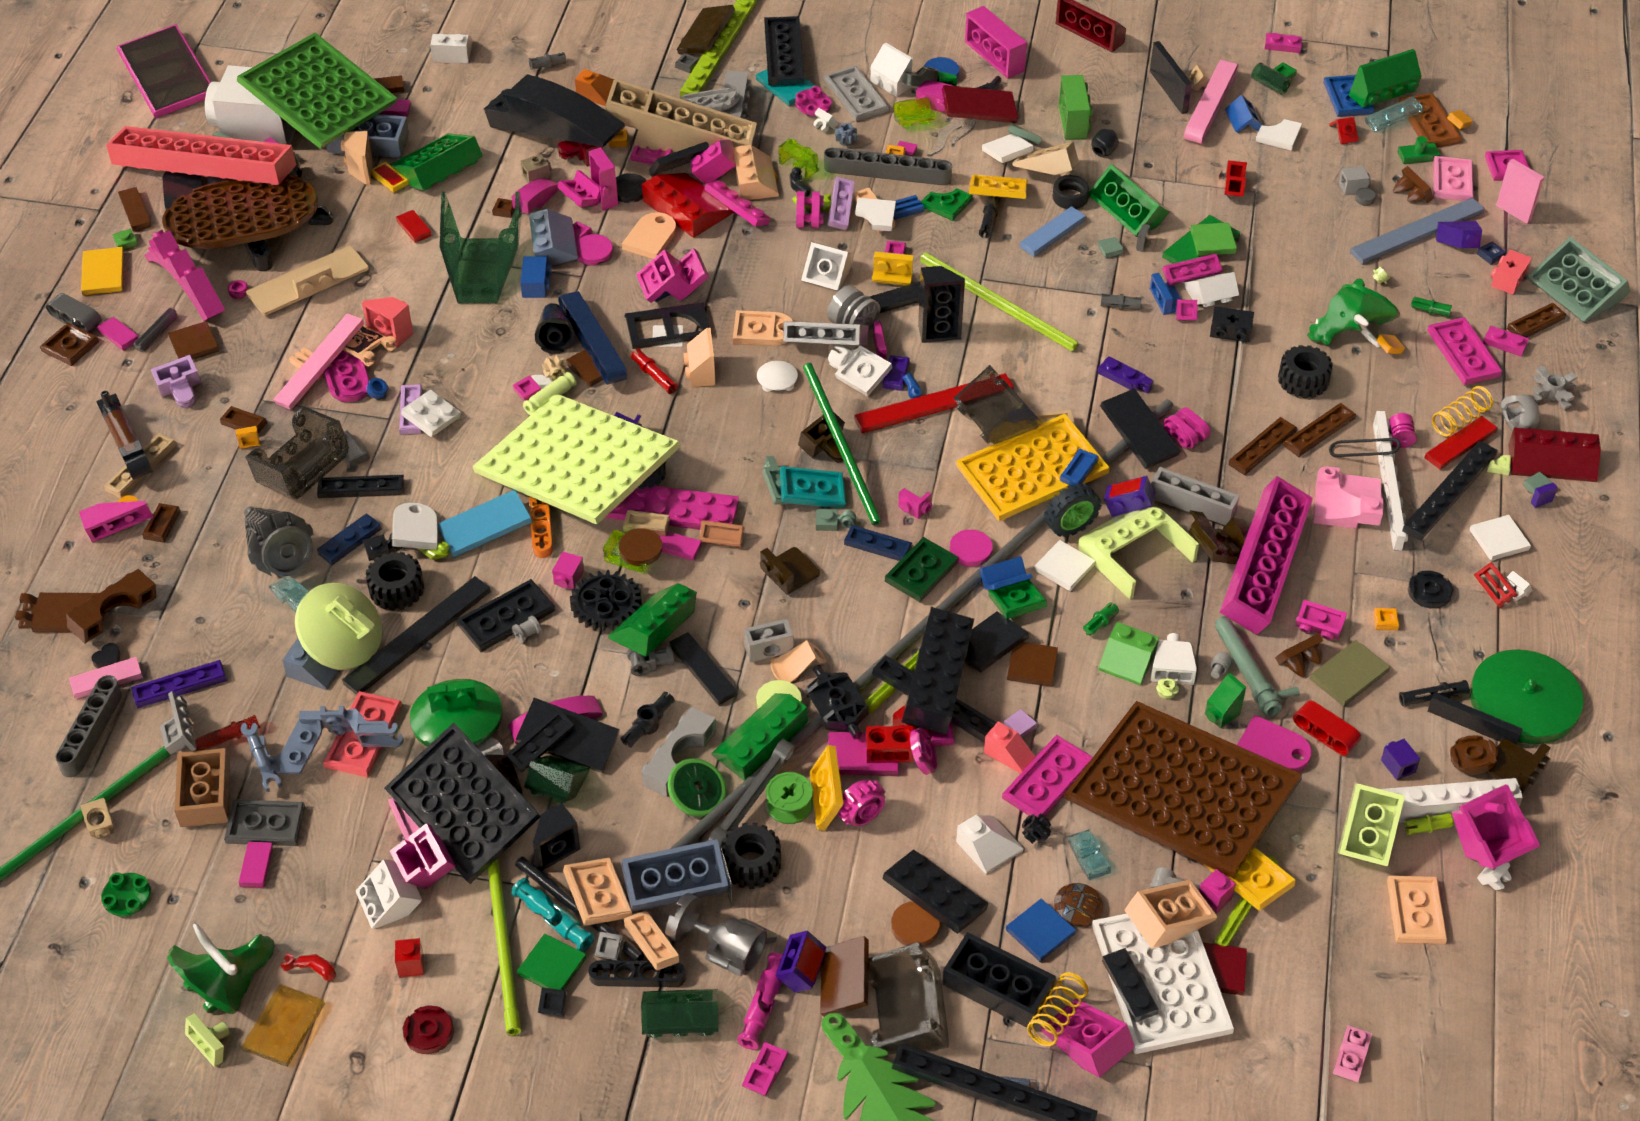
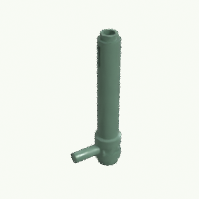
M1223 616L1215 621L1216 631L1249 685L1252 697L1258 703L1262 713L1268 717L1277 715L1282 710V699L1300 695L1298 687L1276 692L1272 684L1267 682L1231 619Z

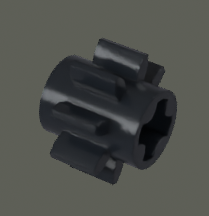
M1041 813L1038 817L1031 814L1022 823V828L1024 829L1022 834L1031 844L1036 840L1042 843L1051 834V829L1049 828L1051 823Z

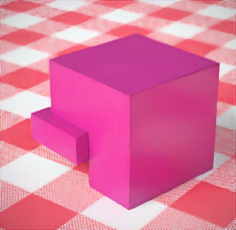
M427 823L408 837L409 841L403 840L390 850L405 881L424 889L430 887L456 867L440 836L436 835L432 826Z

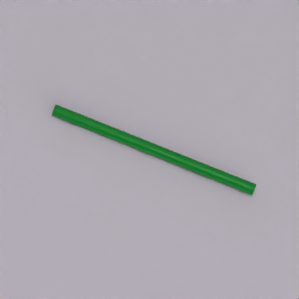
M807 363L803 366V370L872 525H877L882 520L814 366L812 363Z
M165 746L161 747L87 803L104 798L106 802L110 801L171 754L165 749ZM81 807L0 867V882L83 821L84 816Z

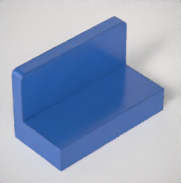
M1240 95L1225 108L1231 124L1237 133L1247 125H1251L1257 131L1260 129L1262 123L1253 104L1243 95Z
M1160 273L1152 274L1150 290L1163 315L1175 313L1176 300H1182L1174 285L1168 286L1167 283H1164Z
M1022 556L979 568L984 589L994 590L1033 578L1032 573H1026Z

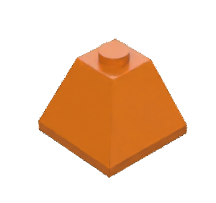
M583 69L575 78L576 92L594 103L606 106L614 79Z

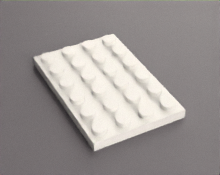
M1128 914L1093 920L1092 927L1102 957L1126 948L1159 1009L1157 1015L1134 1022L1109 975L1124 1023L1128 1025L1135 1046L1133 1049L1135 1054L1233 1034L1234 1027L1198 930L1171 944L1151 949Z

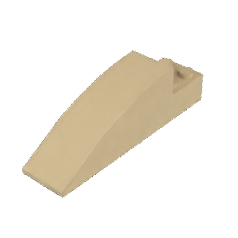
M615 78L605 106V110L624 122L625 126L638 129L634 146L639 145L640 148L645 149L648 146L650 150L661 148V151L671 149L672 153L703 142H708L709 146L718 141L728 139L732 141L733 147L752 145L757 125L756 122Z

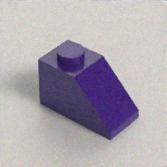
M1477 221L1438 222L1437 242L1458 248H1480L1482 228Z

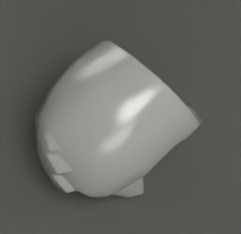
M1513 395L1505 397L1501 402L1500 406L1503 416L1511 431H1513L1514 427L1537 429L1540 425V411L1534 396ZM1518 403L1521 404L1520 406H1517V407H1508V406H1510V405H1512V404H1518Z

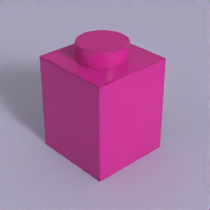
M562 552L552 569L554 584L562 588L575 589L576 582H579L584 573L583 557Z
M1216 869L1201 883L1199 892L1214 913L1217 914L1232 900L1236 883Z

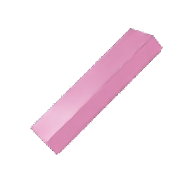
M130 658L70 677L69 681L75 699L89 695L98 679L105 675L114 676L117 679L118 685L143 678L137 658Z

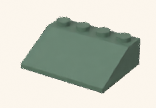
M1571 236L1527 276L1531 282L1583 323L1614 307L1631 292L1627 279Z

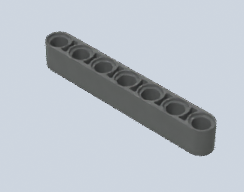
M827 148L824 151V169L829 173L934 185H948L952 181V163L947 160L843 148Z

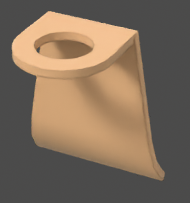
M806 640L787 653L772 658L770 666L777 680L792 683L815 660L822 664H825L827 661L821 650Z

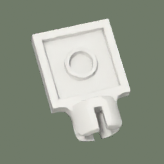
M838 344L834 348L839 350V353L831 350L828 357L830 366L837 369L835 373L836 378L867 397L892 369L890 362L860 345L855 350Z

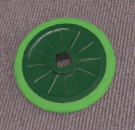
M693 758L679 762L672 769L668 778V792L673 803L682 812L695 817H705L725 799L726 784L723 776L715 766L705 760Z

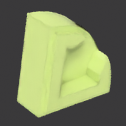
M1502 455L1500 458L1492 460L1487 472L1509 475L1511 455Z

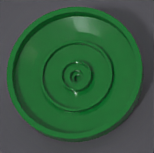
M1520 649L1505 650L1487 657L1477 667L1470 685V700L1473 708L1522 728L1523 730L1518 741L1520 743L1542 744L1563 738L1576 726L1583 709V693L1574 675L1560 662L1534 651Z

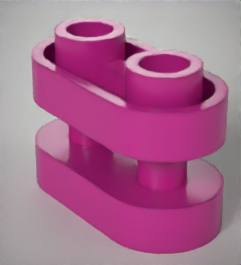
M797 191L796 228H804V222H811V228H819V224H823V213H820V207H824V196L820 195V192L812 191V197H805V191ZM805 205H812V214H804Z
M1187 407L1177 411L1176 415H1171L1164 420L1166 432L1177 440L1182 447L1187 449L1193 448L1199 441H1204L1211 435L1208 424Z

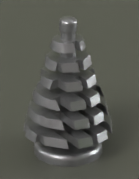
M252 506L245 509L247 553L252 565L254 564L259 571L272 576L271 572L277 576H290L297 574L306 567L313 553L311 536L314 533L310 524L305 523L303 518L291 512H280L278 510L254 508Z

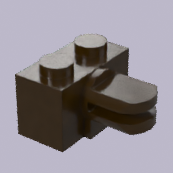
M834 413L843 431L845 422ZM824 415L820 416L801 432L798 446L811 458H814L823 450L835 462L844 461Z

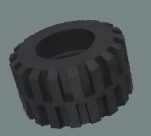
M1310 345L1291 347L1282 356L1278 382L1283 390H1287L1289 394H1294L1295 397L1314 398L1316 395L1320 396L1329 386L1333 362H1331L1330 356H1327L1325 351H1320V348H1313Z
M391 552L388 555L385 553L380 558L376 557L374 563L368 565L366 581L370 598L374 601L375 605H381V608L385 610L390 608L391 611H395L397 608L403 610L406 606L411 607L413 602L420 600L419 596H422L424 593V581L421 566L416 558L413 559L412 555H405V552H400L399 554Z
M742 823V827L738 825L733 827V832L728 831L726 838H723L721 841L720 851L722 849L732 884L738 883L740 888H745V886H749V889H754V886L761 888L765 886V882L770 884L773 881V877L778 876L779 869H781V844L778 836H775V832L772 829L768 831L767 826L762 825L760 827L758 823H752V825ZM747 852H756L762 855L752 860L740 857Z

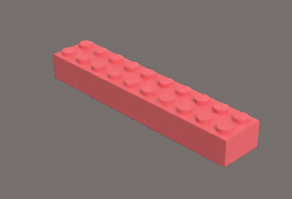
M124 126L106 144L112 165L153 169L154 171L162 170L171 173H186L188 175H203L204 177L236 179L238 181H253L254 183H269L271 185H279L296 166L292 145Z

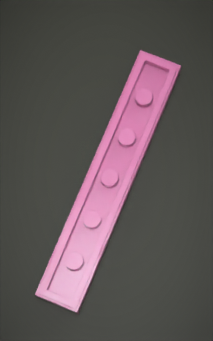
M347 313L273 399L275 404L292 410L364 325L363 320Z

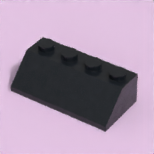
M942 266L921 267L918 328L922 343L961 340L965 278Z

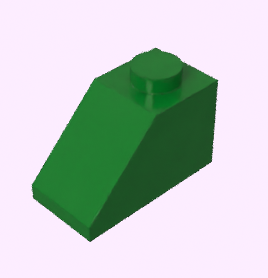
M1231 673L1226 675L1209 697L1206 704L1205 715L1209 721L1215 723L1219 728L1224 727L1241 714L1246 686Z

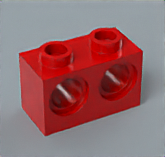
M866 726L867 763L913 762L914 756L910 744L913 726Z

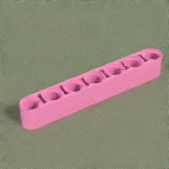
M1220 59L1186 127L1184 140L1203 144L1236 77L1237 63Z

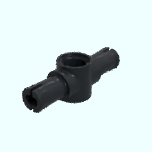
M664 691L653 704H645L639 707L637 718L632 722V727L621 737L622 743L632 748L643 735L655 733L658 730V721L663 717V713L675 702L674 697Z

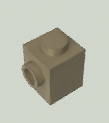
M542 154L520 161L522 176L527 183L541 178L550 179L551 165L548 160L544 159Z

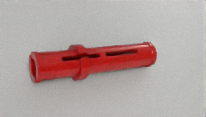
M635 349L638 355L634 351L631 353V359L640 366L641 371L648 373L668 394L673 393L670 388L674 392L677 390L678 384L667 376L655 364L652 358H648L640 349Z

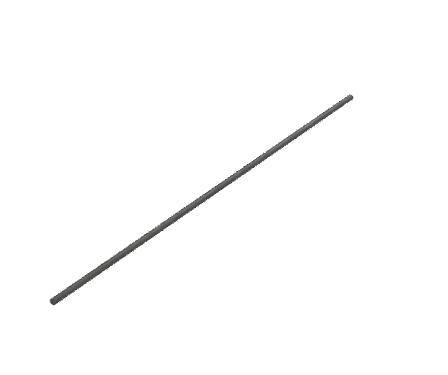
M1166 399L1152 413L1159 420L1173 407V403ZM1122 439L1102 459L1109 466L1129 446ZM1047 508L980 568L1002 562L1046 523L1044 512ZM978 569L936 608L945 611L953 608L982 581L980 570ZM928 615L853 682L858 692L876 678L872 674L873 668L885 655L895 660L923 635ZM820 714L788 741L795 745V750L825 724ZM769 759L670 849L691 845L737 804Z

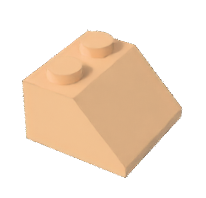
M368 131L346 132L344 140H341V150L345 151L344 165L348 166L349 174L364 184L370 185V170L372 169L373 159Z
M706 328L687 344V353H684V365L689 366L685 367L686 379H690L691 387L715 385L711 328Z

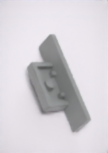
M171 691L168 695L174 717L160 726L165 749L170 754H173L175 751L182 750L187 745L193 752L197 749L195 744L197 738L192 731L194 728L193 724L189 720L191 715L186 709L188 704L181 695L177 697Z

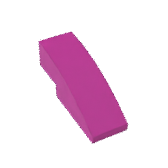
M546 178L529 182L512 195L513 208L527 214L535 207L541 209L559 190V183Z

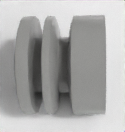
M848 285L841 288L832 298L827 310V318L830 322L837 324L868 325L869 333L874 327L873 322L878 320L880 305L857 288Z

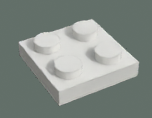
M431 389L402 408L401 411L402 416L430 437H433L459 419L461 414L459 410Z

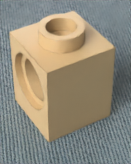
M104 798L80 805L91 837H104L110 834V830L115 829ZM98 814L104 815L105 818L101 824L95 825L92 823L94 816Z

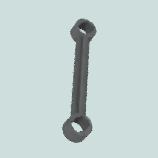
M782 739L777 744L769 761L720 827L715 828L708 841L718 839L719 847L721 846V841L723 838H726V833L728 831L733 832V827L739 825L764 791L769 781L775 776L781 766L788 762L795 750V745L785 739Z

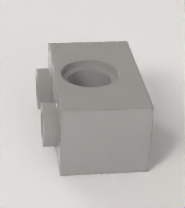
M787 619L744 628V646L750 662L780 656L793 649V633Z

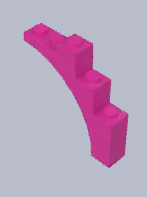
M163 230L152 234L153 238L148 241L151 247L148 248L149 252L145 254L147 261L157 262L174 277L188 295L203 321L223 312L225 309L203 268L197 269L187 250H180L170 230L165 233Z

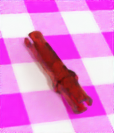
M256 715L236 723L232 721L230 722L231 725L198 737L195 740L197 748L195 751L211 748L233 738H241V735H243L241 732L243 723L247 724L249 730L253 723H256L260 729Z

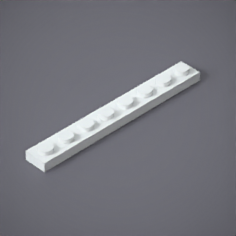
M1376 411L1373 423L1375 439L1392 438V435H1389L1390 421L1386 420L1385 411ZM1392 441L1376 442L1377 452L1393 451L1391 450ZM1395 453L1391 455H1378L1393 550L1402 551L1404 542L1408 541V534L1402 532L1406 516L1405 513H1402L1403 498L1399 497L1400 481L1396 480L1398 469L1394 465Z

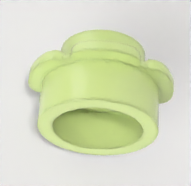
M1381 267L1373 270L1375 273L1373 275L1374 279L1379 284L1382 282L1387 284L1386 281L1391 277Z
M1163 678L1158 681L1156 689L1160 697L1172 699L1178 693L1179 686H1177L1175 680Z

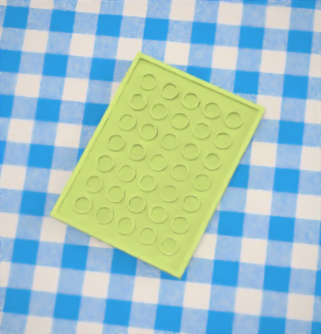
M557 394L538 408L472 467L474 472L594 524H598L680 448L677 440Z

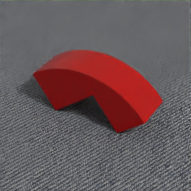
M1228 160L1224 195L1244 197L1247 162Z

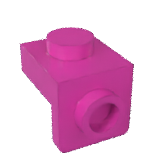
M903 488L899 492L898 507L919 519L932 508V493L927 492L920 498Z

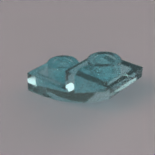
M284 576L269 585V589L281 603L287 602L295 612L300 601L308 593L301 584L289 576Z
M1089 829L1068 836L1070 847L1089 880L1111 873V866L1100 852V844Z

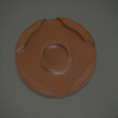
M646 528L630 530L619 541L620 556L626 563L634 566H641V564L645 563L646 565L652 564L662 554V540L656 532Z
M1471 735L1459 738L1455 742V745L1450 749V757L1454 767L1461 772L1481 774L1489 771L1496 765L1498 750L1490 739L1487 741L1482 736Z

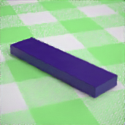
M217 660L132 686L131 690L138 709L169 699L168 693L171 691L179 696L225 682L227 679L221 660Z

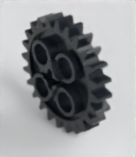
M609 570L604 575H602L601 571H598V576L589 573L590 579L582 577V584L576 582V589L571 590L570 607L571 611H573V617L578 618L579 624L585 622V628L593 625L594 631L598 627H602L603 632H605L606 627H610L614 631V626H620L642 605L641 590L638 589L637 583H633V578L627 579L626 574L619 576L618 571L613 575H610Z

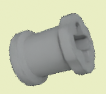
M530 616L527 621L520 625L515 624L512 626L513 633L520 643H524L527 638L534 634L539 635L542 633L540 624L534 616Z

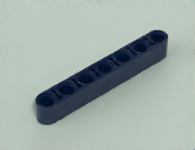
M575 291L558 296L559 305L572 324L582 346L586 349L589 356L593 357L591 359L604 382L609 385L627 380V370L580 292Z

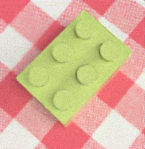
M1355 783L1338 853L1388 866L1405 795Z

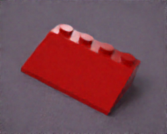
M686 173L656 175L642 183L643 202L657 212L671 216L675 220L676 226L693 238L735 213L705 191V186Z

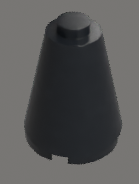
M555 303L547 304L543 308L535 330V342L546 353L560 354L574 344L575 331L560 305Z

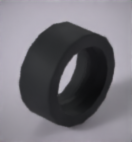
M1065 175L1054 182L1052 197L1058 206L1064 209H1068L1071 206L1078 209L1087 203L1089 185L1083 178ZM1071 189L1080 192V194L1067 195L1061 191Z

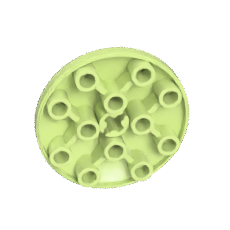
M341 583L322 584L308 592L298 605L295 615V628L298 639L303 649L320 664L332 669L350 670L366 663L377 652L382 639L381 619L373 603L356 588Z

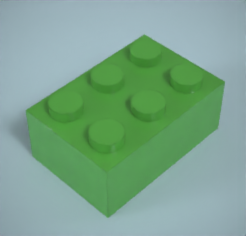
M1061 75L1058 105L1065 140L1087 139V133L1091 131L1089 117L1093 115V108L1089 106L1090 94H1087L1088 83L1084 82L1083 75Z

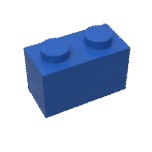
M523 256L520 282L522 298H546V290H550V278L548 276H551L552 273L551 264L547 262V256Z

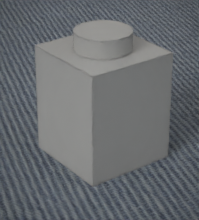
M1364 166L1342 168L1339 184L1344 195L1356 194L1358 189L1368 188L1371 177L1366 172Z

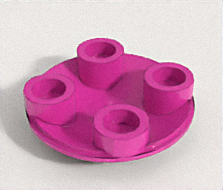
M818 86L798 92L795 98L797 108L809 116H816L814 113L818 108L828 112L832 104L831 99Z

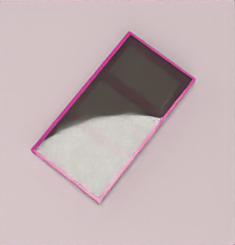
M177 24L117 46L116 49L155 118L205 100L207 88L211 82Z

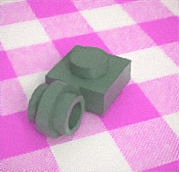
M816 509V531H837V525L850 528L851 525H855L857 522V516L851 510H845L838 516V509Z

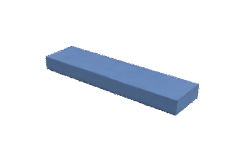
M1071 206L1022 240L1020 248L1034 257L1084 222L1086 215Z

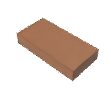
M702 520L699 540L706 544L742 548L745 526Z

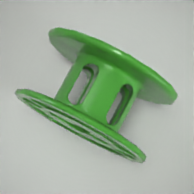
M784 772L773 777L766 786V808L769 815L775 821L783 824H795L806 819L811 813L813 806V788L810 781L796 772Z

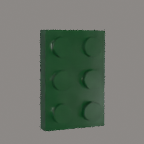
M923 537L885 575V582L921 602L958 563L959 557Z

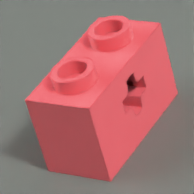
M1510 249L1506 256L1502 255L1498 264L1499 267L1495 266L1491 274L1493 282L1491 286L1514 295L1528 273L1532 257Z

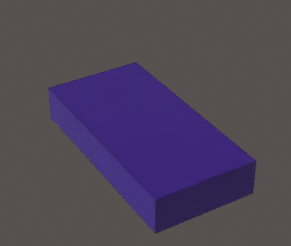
M890 355L888 362L892 364V369L884 377L882 388L903 391L905 381L902 377L907 374L910 358Z

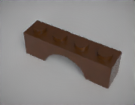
M139 569L128 573L115 584L109 585L96 596L90 597L85 603L71 609L66 614L67 628L86 644L103 633L102 617L107 611L118 606H131L140 609L156 598V584Z

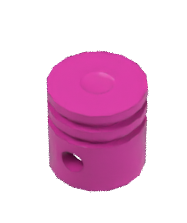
M1398 413L1391 416L1389 419V432L1392 438L1400 441V448L1413 445L1417 439L1413 417L1407 413ZM1392 441V444L1397 447V442Z

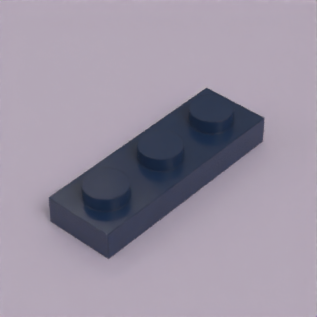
M366 513L317 548L318 555L329 564L334 565L363 544L364 539L371 538L382 530L381 524Z

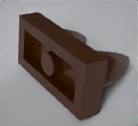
M1409 166L1402 169L1403 177L1395 184L1393 193L1403 192L1412 188L1408 194V202H1416L1422 199L1426 203L1430 202L1433 199L1431 188Z
M1320 633L1284 650L1275 659L1279 665L1285 663L1291 671L1304 678L1306 667L1301 654L1311 662L1321 664L1322 652L1319 644L1324 640Z

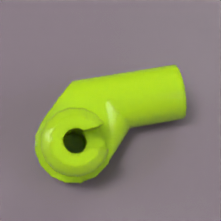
M442 542L438 544L436 550H418L431 560L447 557L450 553V546L448 543Z

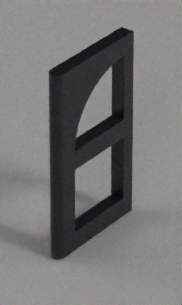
M703 302L630 312L624 315L632 349L691 341L706 328H710ZM671 317L686 318L694 322L701 331L674 334ZM662 318L666 336L639 340L635 322Z

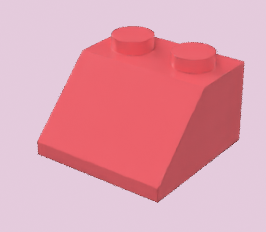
M394 297L365 300L362 302L366 326L386 337H395L396 342L393 343L394 346L399 347L414 334L409 305L406 302Z

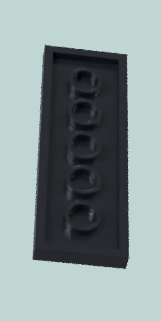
M799 16L764 17L768 86L804 84Z

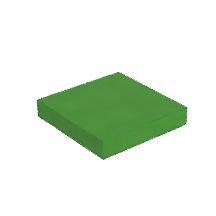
M1229 223L1191 225L1190 231L1198 256L1216 253L1217 255L1236 254L1237 247Z

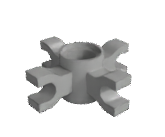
M1544 365L1538 367L1536 371L1539 374L1534 376L1533 379L1543 386L1533 388L1536 394L1532 396L1535 397L1536 402L1538 403L1545 398L1549 401H1558L1564 410L1571 408L1572 404L1569 401L1573 400L1575 396L1565 389L1574 388L1575 384L1572 381L1577 380L1578 376L1574 372H1570L1564 377L1559 374L1550 375Z

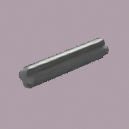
M168 308L134 342L135 349L140 352L144 351L177 317V311Z

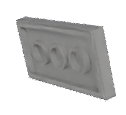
M857 66L824 75L825 83L856 122L889 112V106Z

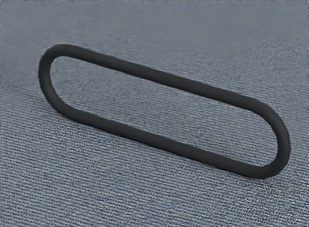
M1396 438L1340 440L1330 445L1329 453L1333 457L1391 455L1400 449L1401 443ZM1395 441L1398 444L1397 448L1390 452L1334 454L1332 452V448L1340 443Z

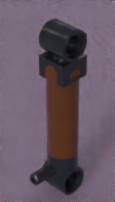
M102 391L100 394L102 399L96 401L132 479L135 480L152 473L153 470L116 393L110 395L108 391Z

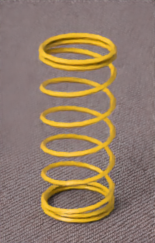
M1474 387L1472 391L1467 392L1464 396L1459 397L1457 401L1452 402L1449 406L1444 407L1440 412L1433 415L1432 424L1434 429L1442 436L1448 437L1457 431L1458 427H1464L1465 422L1470 423L1473 417L1477 418L1480 416V412L1484 413L1491 409L1493 398L1484 387ZM1475 389H1481L1488 395L1490 399L1489 407L1485 399L1477 392H1474ZM1474 394L1479 395L1484 400L1486 408L1477 403ZM1465 398L1471 400L1472 405L1478 411L1477 416H1473L1470 409L1465 405ZM1457 403L1462 404L1466 412L1471 416L1469 421H1466L1462 413L1457 410ZM1450 408L1456 410L1459 418L1463 420L1462 426H1458L1455 419L1450 415ZM1436 415H1440L1441 422L1444 428L1450 432L1449 434L1439 430L1435 423ZM1442 416L1449 421L1451 430L1444 425Z
M1071 972L1061 974L1055 983V987L1050 990L1049 996L1045 998L1043 1005L1038 1009L1037 1015L1029 1022L1027 1026L1028 1033L1038 1044L1043 1046L1055 1045L1058 1035L1064 1031L1063 1025L1069 1024V1016L1075 1014V1007L1080 1006L1081 999L1088 994V986L1080 976ZM1064 976H1071V977L1076 978L1077 980H1075V979H1073V978H1067V977L1062 978V977H1064ZM1068 979L1077 982L1084 988L1085 994L1078 995L1072 989L1064 987L1061 980ZM1061 988L1066 995L1079 999V1003L1073 1005L1066 998L1059 996L1057 989ZM1054 990H1055L1057 996H1056V995L1051 996V994H1052V992H1053ZM1051 998H1059L1063 1003L1071 1006L1073 1013L1067 1014L1064 1010L1055 1006ZM1048 999L1050 1000L1051 1005H1045ZM1045 1007H1054L1056 1011L1067 1017V1022L1060 1023L1055 1017L1048 1015ZM1042 1008L1044 1009L1045 1014H1039ZM1039 1016H1048L1051 1021L1061 1026V1031L1057 1033L1049 1023L1040 1020ZM1033 1023L1041 1024L1045 1030L1054 1034L1055 1040L1048 1042L1042 1039L1035 1032Z

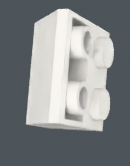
M383 859L356 890L372 929L409 916L422 901L417 887L405 881L396 862Z

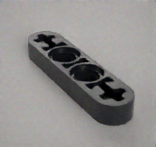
M598 960L593 962L588 969L589 980L596 986L679 987L686 979L685 967L681 963H676L656 971L650 961ZM622 969H628L632 972L627 978L619 977L618 973ZM651 969L656 972L655 977L650 979L643 976L646 970ZM598 970H603L601 976H597ZM611 970H613L614 977H610ZM661 971H664V978H661ZM673 971L678 973L675 978L671 977Z

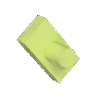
M195 1013L186 1017L185 1035L214 1067L223 1063L224 1046L220 1040L229 1036V1029L226 1024L221 1022L208 1029Z

